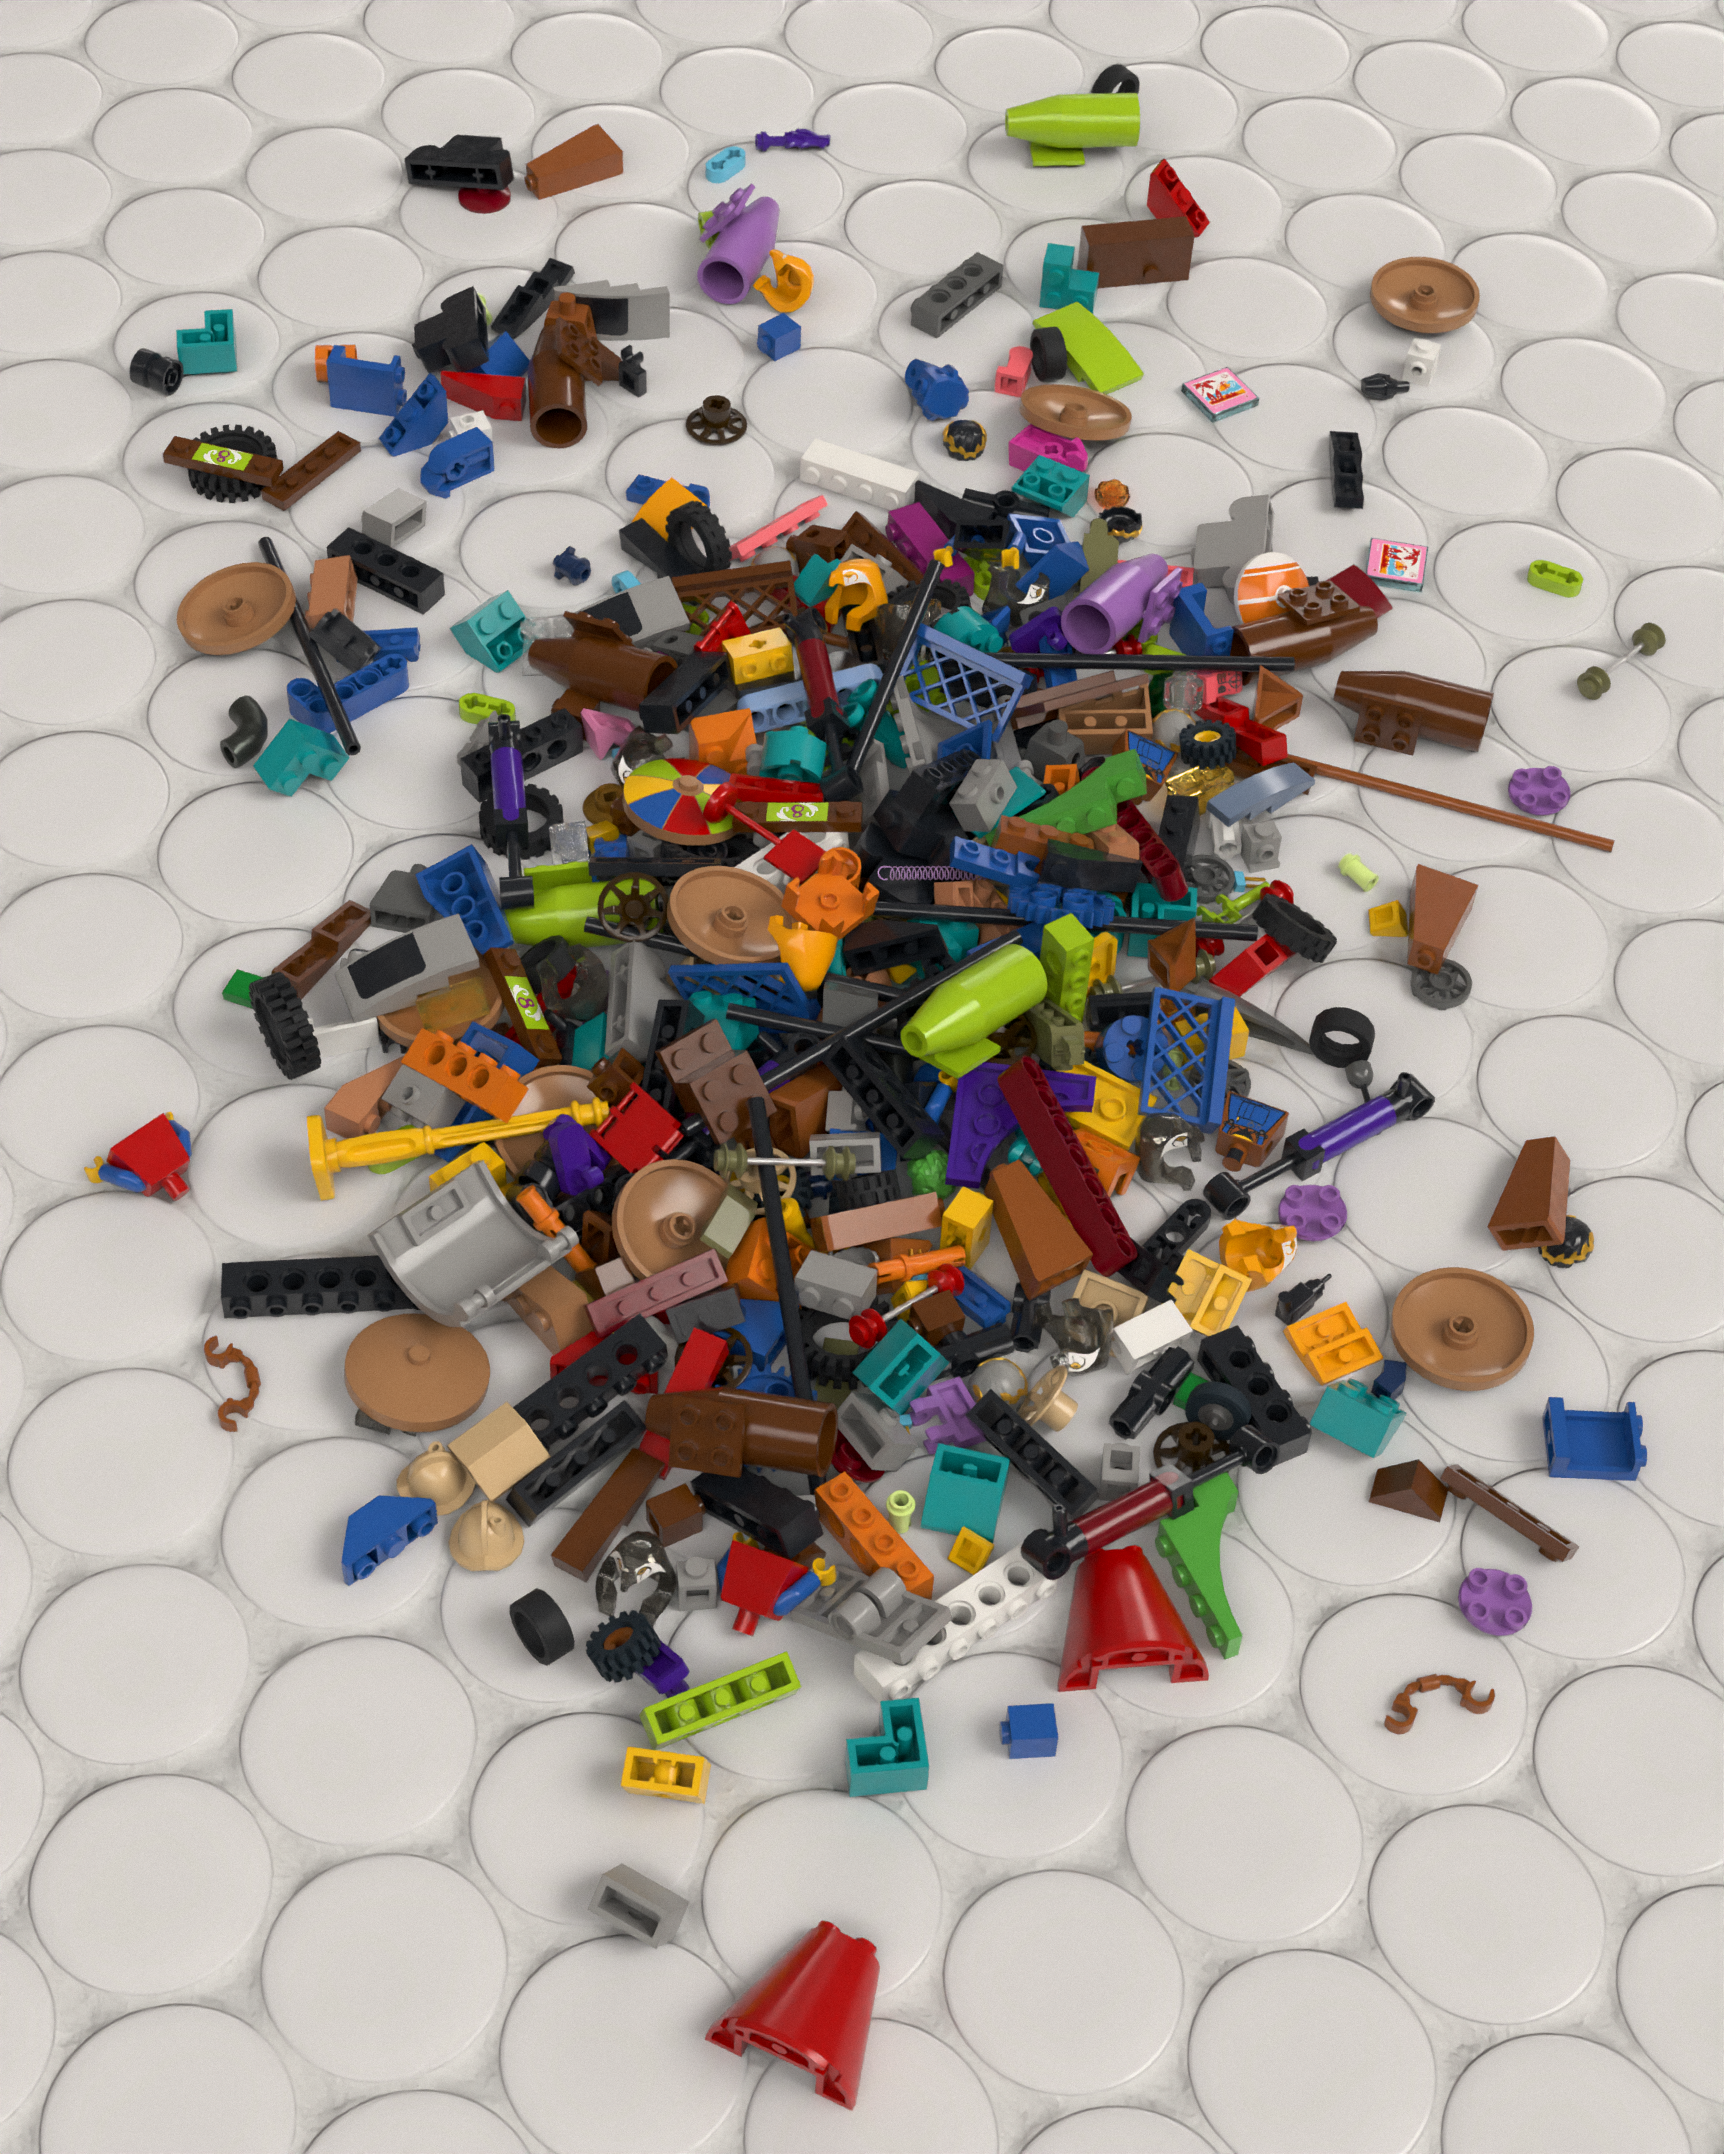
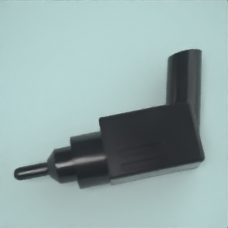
M550 1006L545 1010L544 1016L557 1029L556 1043L563 1058L559 1065L572 1066L575 1029L579 1026L565 1020Z
M1327 1274L1321 1280H1308L1304 1284L1300 1282L1289 1292H1280L1275 1316L1287 1326L1294 1324L1312 1309L1314 1303L1323 1296L1325 1283L1332 1275Z

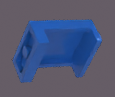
M333 346L326 362L331 407L395 417L401 406H404L407 401V390L403 389L405 367H401V357L394 355L390 364L346 358L345 346Z
M1198 583L1181 588L1179 595L1173 601V606L1176 610L1169 629V635L1179 650L1186 655L1230 656L1234 630L1231 626L1214 628L1204 614L1207 596L1206 587L1203 583Z
M1563 1397L1548 1398L1542 1415L1549 1477L1636 1481L1640 1468L1646 1466L1647 1448L1645 1445H1641L1640 1437L1643 1431V1419L1641 1415L1636 1413L1635 1402H1627L1623 1412L1565 1410Z

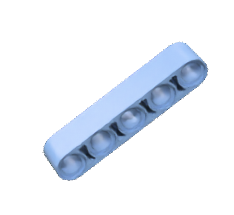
M871 663L833 672L840 706L843 707L848 704L846 701L848 696L865 680L873 679L879 685L883 676L881 669ZM803 681L747 694L738 701L737 710L750 708L751 713L757 712L752 715L755 733L806 721L804 711L809 708ZM783 704H787L786 706H784V707H782V708H778V707H780V706L783 705Z

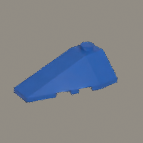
M472 844L415 874L424 898L444 918L459 913L473 947L482 955L490 947L507 948L515 943L505 910H501L500 895L488 864Z
M472 1021L461 1039V1042L477 1051L474 1056L479 1057L481 1052L499 1063L497 1065L498 1069L504 1064L521 1075L519 1079L532 1072L539 1062L538 1058L516 1042ZM466 1101L450 1126L492 1120L494 1116ZM466 1145L435 1150L434 1155L449 1163Z

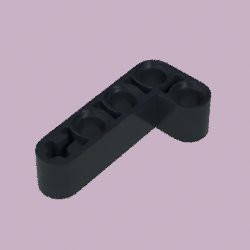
M621 1164L614 1165L602 1172L604 1176L602 1184L592 1189L586 1188L576 1195L564 1194L552 1201V1203L544 1188L533 1183H517L512 1185L508 1189L505 1198L516 1213L535 1229L533 1226L534 1220L521 1204L516 1201V1197L524 1189L534 1185L537 1192L550 1208H556L559 1212L558 1218L565 1226L571 1227L576 1232L583 1228V1214L587 1210L608 1213L613 1210L612 1200L616 1181L619 1177L630 1172ZM598 1188L602 1192V1200L599 1204L596 1203L594 1198ZM570 1204L574 1209V1216L571 1221L566 1216V1210Z

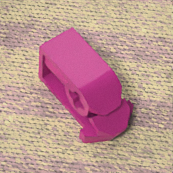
M1033 424L1028 425L1008 442L1009 465L1024 472L1039 455L1081 472L1088 465V454L1081 439L1076 437L1070 441L1057 434L1040 429Z

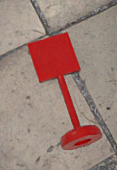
M724 782L718 786L704 807L703 818L711 824H717L723 821L729 814L776 845L763 859L790 878L795 879L798 877L800 879L799 884L801 885L819 869L820 859L826 852L824 849L794 829L781 840L734 808L738 798V789L733 784Z

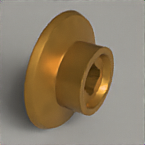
M607 783L591 792L584 800L582 806L586 819L593 824L605 820L613 824L610 808L616 798L619 799L623 794V788L617 784Z

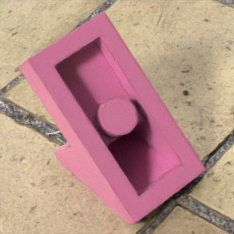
M585 708L581 711L587 743L600 760L604 758L613 743L618 746L624 744L637 747L642 740V736L628 718Z

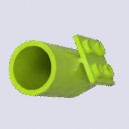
M1137 93L1057 94L1007 108L1005 112L1006 136L1028 141L1033 166L1085 165L1082 148L1137 146L1140 133Z
M573 861L567 864L539 865L532 868H524V876L533 877L534 908L505 910L516 944L534 946L546 938L557 935L562 936L573 950L627 943L584 932L588 916L599 918L597 912L599 896L607 883L610 882H592V877L589 876L588 861ZM633 879L623 880L615 886L626 895L631 894ZM640 879L641 895L644 896L648 892L657 889L650 882ZM611 890L605 898L604 908L614 905L619 906L620 900ZM658 896L650 903L652 909L659 911ZM605 915V919L608 921L619 923L621 920L619 915ZM653 918L651 924L645 929H653L660 919Z
M1017 944L1005 945L936 987L901 1031V1041L905 1050L911 1055L919 1057L921 1060L941 1069L946 1074L959 1079L1000 1052L1001 1046L985 1037L1033 1008L1044 999L1047 991V978L1043 966L1031 951Z

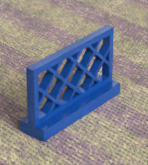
M921 623L899 675H903L905 680L906 677L917 674L921 689L909 693L910 698L913 702L968 729L975 726L970 721L976 719L977 724L982 723L981 717L996 712L999 723L992 734L991 740L999 743L1025 687L1029 688L1033 677ZM924 645L931 648L935 661L919 666L917 654L921 646ZM938 652L945 655V657L939 658ZM950 660H956L961 674L946 679L941 664ZM964 665H966V666H968V667H970V668H972V669L969 670V671H966ZM937 666L941 681L926 686L921 671ZM978 672L983 673L987 687L972 692L968 676ZM991 678L999 682L992 684ZM963 679L967 694L952 699L948 684ZM1005 685L1014 688L1015 690L1010 701L999 705L994 689ZM943 686L947 702L936 706L931 704L928 691ZM990 692L994 707L979 712L974 697ZM923 694L925 700L916 696ZM969 699L974 714L962 719L958 717L954 704ZM946 707H950L951 713L943 709ZM1006 708L1002 715L1001 710Z
M788 963L671 965L668 970L669 976L684 1000H687L695 992L707 991L702 988L705 985L719 992V995L736 993L748 998L756 996L762 999L755 1000L756 1008L816 1021L821 1010L817 999H808ZM746 975L756 980L757 982L756 984H754L740 976ZM768 975H781L785 984ZM710 976H718L726 980L728 983L725 985L724 983ZM684 977H690L699 982V984L696 985L686 980ZM761 984L777 991V995L761 988ZM735 985L749 992V994L745 995L731 988V986ZM784 995L790 999H782L781 997ZM758 1026L759 1033L761 1031H766L767 1033H790Z
M1156 986L1152 989L1137 1115L1180 1123L1173 1118V1114L1181 1117L1180 1121L1183 1118L1190 1126L1199 1127L1198 1132L1212 1134L1222 1125L1235 999L1222 997L1220 1000ZM1160 998L1172 1000L1179 1011L1167 1018L1159 1007ZM1195 1005L1209 1008L1208 1020L1201 1025L1198 1024L1189 1012V1009ZM1180 1015H1183L1193 1028L1191 1032L1181 1037L1171 1023ZM1163 1027L1167 1029L1176 1041L1166 1049H1163L1156 1039V1032ZM1194 1034H1197L1205 1044L1204 1052L1198 1056L1193 1053L1185 1042ZM1178 1045L1190 1060L1179 1069L1167 1054ZM1159 1058L1164 1061L1172 1072L1161 1081L1152 1070L1153 1062ZM1192 1064L1201 1075V1082L1195 1087H1192L1181 1073ZM1173 1077H1176L1186 1091L1176 1100H1174L1163 1085ZM1152 1081L1154 1086L1150 1088V1082ZM1156 1089L1168 1103L1163 1109L1148 1107L1149 1094ZM1190 1096L1198 1107L1197 1117L1186 1115L1178 1103Z

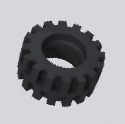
M895 1169L881 1171V1173L858 1175L857 1177L849 1178L847 1181L842 1179L835 1182L840 1209L842 1210L880 1204L901 1197Z

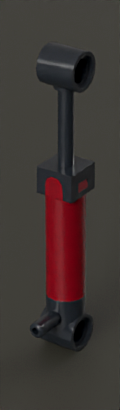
M811 606L795 617L791 613L785 614L782 622L785 624L789 637L795 644L809 708L804 711L807 728L827 744L832 772L820 780L821 791L828 802L849 801L864 791V786L856 770L851 765L844 766L837 736L850 729L847 712L839 704L824 638L828 628L820 612Z
M1242 1426L1233 1434L1229 1442L1230 1454L1188 1475H1185L1171 1463H1168L1149 1473L1150 1482L1070 1522L1067 1520V1508L1064 1505H1055L1052 1508L1053 1530L1049 1532L1046 1529L1040 1528L1031 1532L1023 1541L1021 1556L1048 1580L1059 1579L1066 1574L1073 1562L1166 1515L1175 1520L1193 1511V1489L1241 1465L1242 1467L1247 1466L1256 1474L1267 1473L1277 1464L1280 1457V1447L1254 1426Z

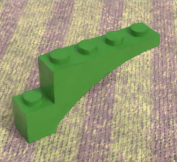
M1136 749L1105 758V762L1080 783L1049 803L1020 816V818L1026 822L1041 826L1050 825L1057 830L1071 834H1086L1117 824V803L1147 794L1146 773ZM997 827L985 835L989 846H991Z
M1227 1472L1194 1488V1510L1175 1520L1170 1517L1160 1520L1158 1534L1155 1537V1545L1159 1555L1162 1558H1167L1172 1567L1175 1583L1179 1588L1183 1587L1186 1591L1194 1616L1202 1619L1206 1626V1633L1213 1648L1219 1649L1225 1660L1238 1655L1243 1636L1232 1615L1224 1592L1220 1570L1221 1532L1227 1515L1235 1511L1239 1493Z

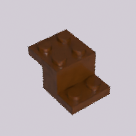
M717 1019L707 1021L655 1051L685 1112L701 1115L715 1144L721 1145L751 1127L747 1104L750 1098L763 1097L765 1099L767 1117L777 1112L748 1051L731 1048Z

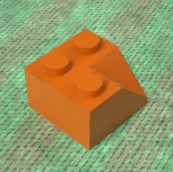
M750 708L697 717L689 723V759L714 765L729 774L747 775L748 762L745 749L751 744H757Z

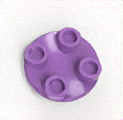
M1548 766L1545 769L1520 768L1513 773L1508 786V794L1511 801L1519 809L1534 815H1550L1561 811L1568 804L1570 787L1562 777L1561 770L1555 766Z
M1291 1185L1285 1190V1195L1280 1201L1278 1216L1282 1225L1295 1226L1297 1238L1307 1241H1322L1335 1236L1342 1230L1347 1220V1208L1340 1197V1191L1332 1185L1324 1187L1319 1185Z
M1475 1568L1471 1570L1460 1586L1458 1601L1463 1615L1474 1627L1485 1633L1497 1636L1514 1634L1526 1626L1532 1614V1601L1527 1591V1582L1518 1574H1509L1497 1569Z

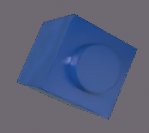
M785 313L758 325V348L774 361L801 349V326Z
M1054 1703L1007 1707L1006 1721H1000L999 1733L1001 1745H1008L1009 1759L1055 1757L1058 1731Z

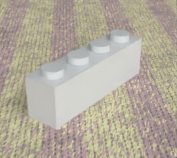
M814 439L801 457L800 481L891 511L911 505L914 502L915 483L919 480L920 472L819 439Z

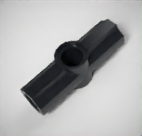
M965 488L962 497L966 501L992 511V520L997 515L1007 519L1009 513L1049 518L1050 507L1021 501L1018 495L1012 491L1003 490L994 495Z
M1016 1282L1011 1312L1013 1313V1319L1010 1329L1016 1351L1029 1353L1031 1350L1038 1349L1043 1329V1319L1047 1318L1051 1290L1029 1300L1024 1293L1021 1283Z
M1001 1322L967 1335L963 1331H955L944 1336L938 1342V1345L933 1348L950 1363L934 1381L950 1375L954 1378L959 1376L960 1378H965L971 1375L983 1361L1013 1353L1014 1344L1006 1324L1003 1325Z
M1179 1346L1176 1348L1169 1347L1149 1371L1143 1370L1138 1374L1129 1389L1128 1396L1110 1416L1109 1425L1114 1429L1115 1434L1125 1440L1129 1438L1135 1439L1155 1414L1160 1416L1166 1411L1174 1398L1176 1389L1194 1368L1195 1362L1190 1358L1186 1350Z

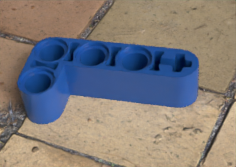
M400 654L386 655L334 683L350 722L408 690V667L404 656ZM306 678L291 680L286 686L290 714L300 723L327 733L335 731L336 727L319 687Z

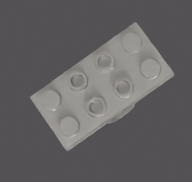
M839 1564L835 1566L837 1577L833 1584L828 1586L820 1585L819 1588L790 1612L791 1618L795 1622L900 1665L906 1664L952 1620L949 1607L908 1592L901 1578L889 1568L880 1567L871 1576H867Z

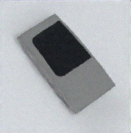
M608 280L553 287L555 301H559L560 294L570 292L575 295L576 303L585 304L590 307L597 340L630 341L670 338V293L667 286L640 290L638 283L610 287Z
M669 576L626 589L575 612L578 614L579 611H582L599 620H603V618L614 620L620 625L619 629L633 640L632 644L640 649H644L650 640L657 641L669 630L683 632L690 628V621ZM565 618L554 625L559 637H571L574 628Z
M458 913L425 924L377 946L336 971L335 977L353 1022L356 1023L417 1005V995L449 986V976L480 968L479 958Z

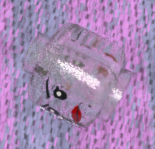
M1174 671L1173 675L1165 680L1164 706L1168 709L1184 711L1191 716V712L1197 711L1202 707L1203 680L1198 678L1197 673L1193 671Z

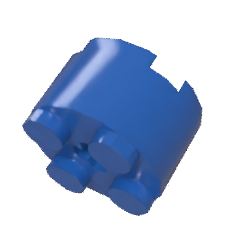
M1131 1015L1109 1024L1098 1035L1094 1046L1099 1068L1132 1085L1140 1083L1142 1080L1149 1019L1143 1016ZM1162 1029L1156 1032V1039L1163 1049L1169 1047L1168 1038ZM1130 1044L1135 1048L1134 1051L1136 1052V1055L1132 1057L1128 1055L1130 1049L1127 1046ZM1161 1058L1153 1062L1152 1070L1155 1074L1165 1064Z

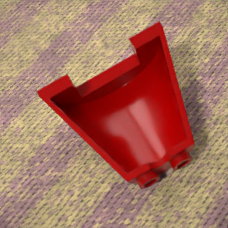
M1136 1545L1106 1551L1101 1548L1085 1556L1084 1560L1077 1567L1057 1684L1058 1692L1096 1689L1099 1670L1169 1665L1171 1683L1208 1681L1209 1674L1206 1661L1148 1558L1143 1554L1142 1548Z
M820 1921L817 1927L807 1932L710 2026L705 2040L742 2057L748 2044L764 2050L815 2075L816 2094L853 2111L858 2095L880 1972L879 1962L874 1956L877 1951L876 1946L865 1938L857 1937L854 1939L842 1933L831 1922Z

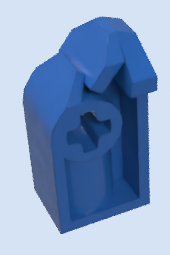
M475 427L439 443L430 452L428 462L421 468V485L429 494L446 499L450 497L451 490L493 472V442L478 427Z

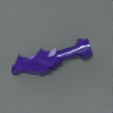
M805 128L796 129L789 133L785 132L783 137L769 136L766 131L755 134L756 150H761V152H766L771 146H785L787 149L791 147L803 149L817 146L824 149L826 146L829 147L831 141L829 134L817 135V133Z

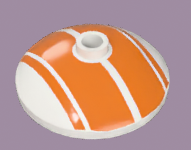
M1266 552L1250 559L1241 569L1234 589V605L1240 623L1243 624L1290 611L1278 601V594L1289 592L1293 588L1309 586L1306 575L1300 565L1288 555L1279 552Z

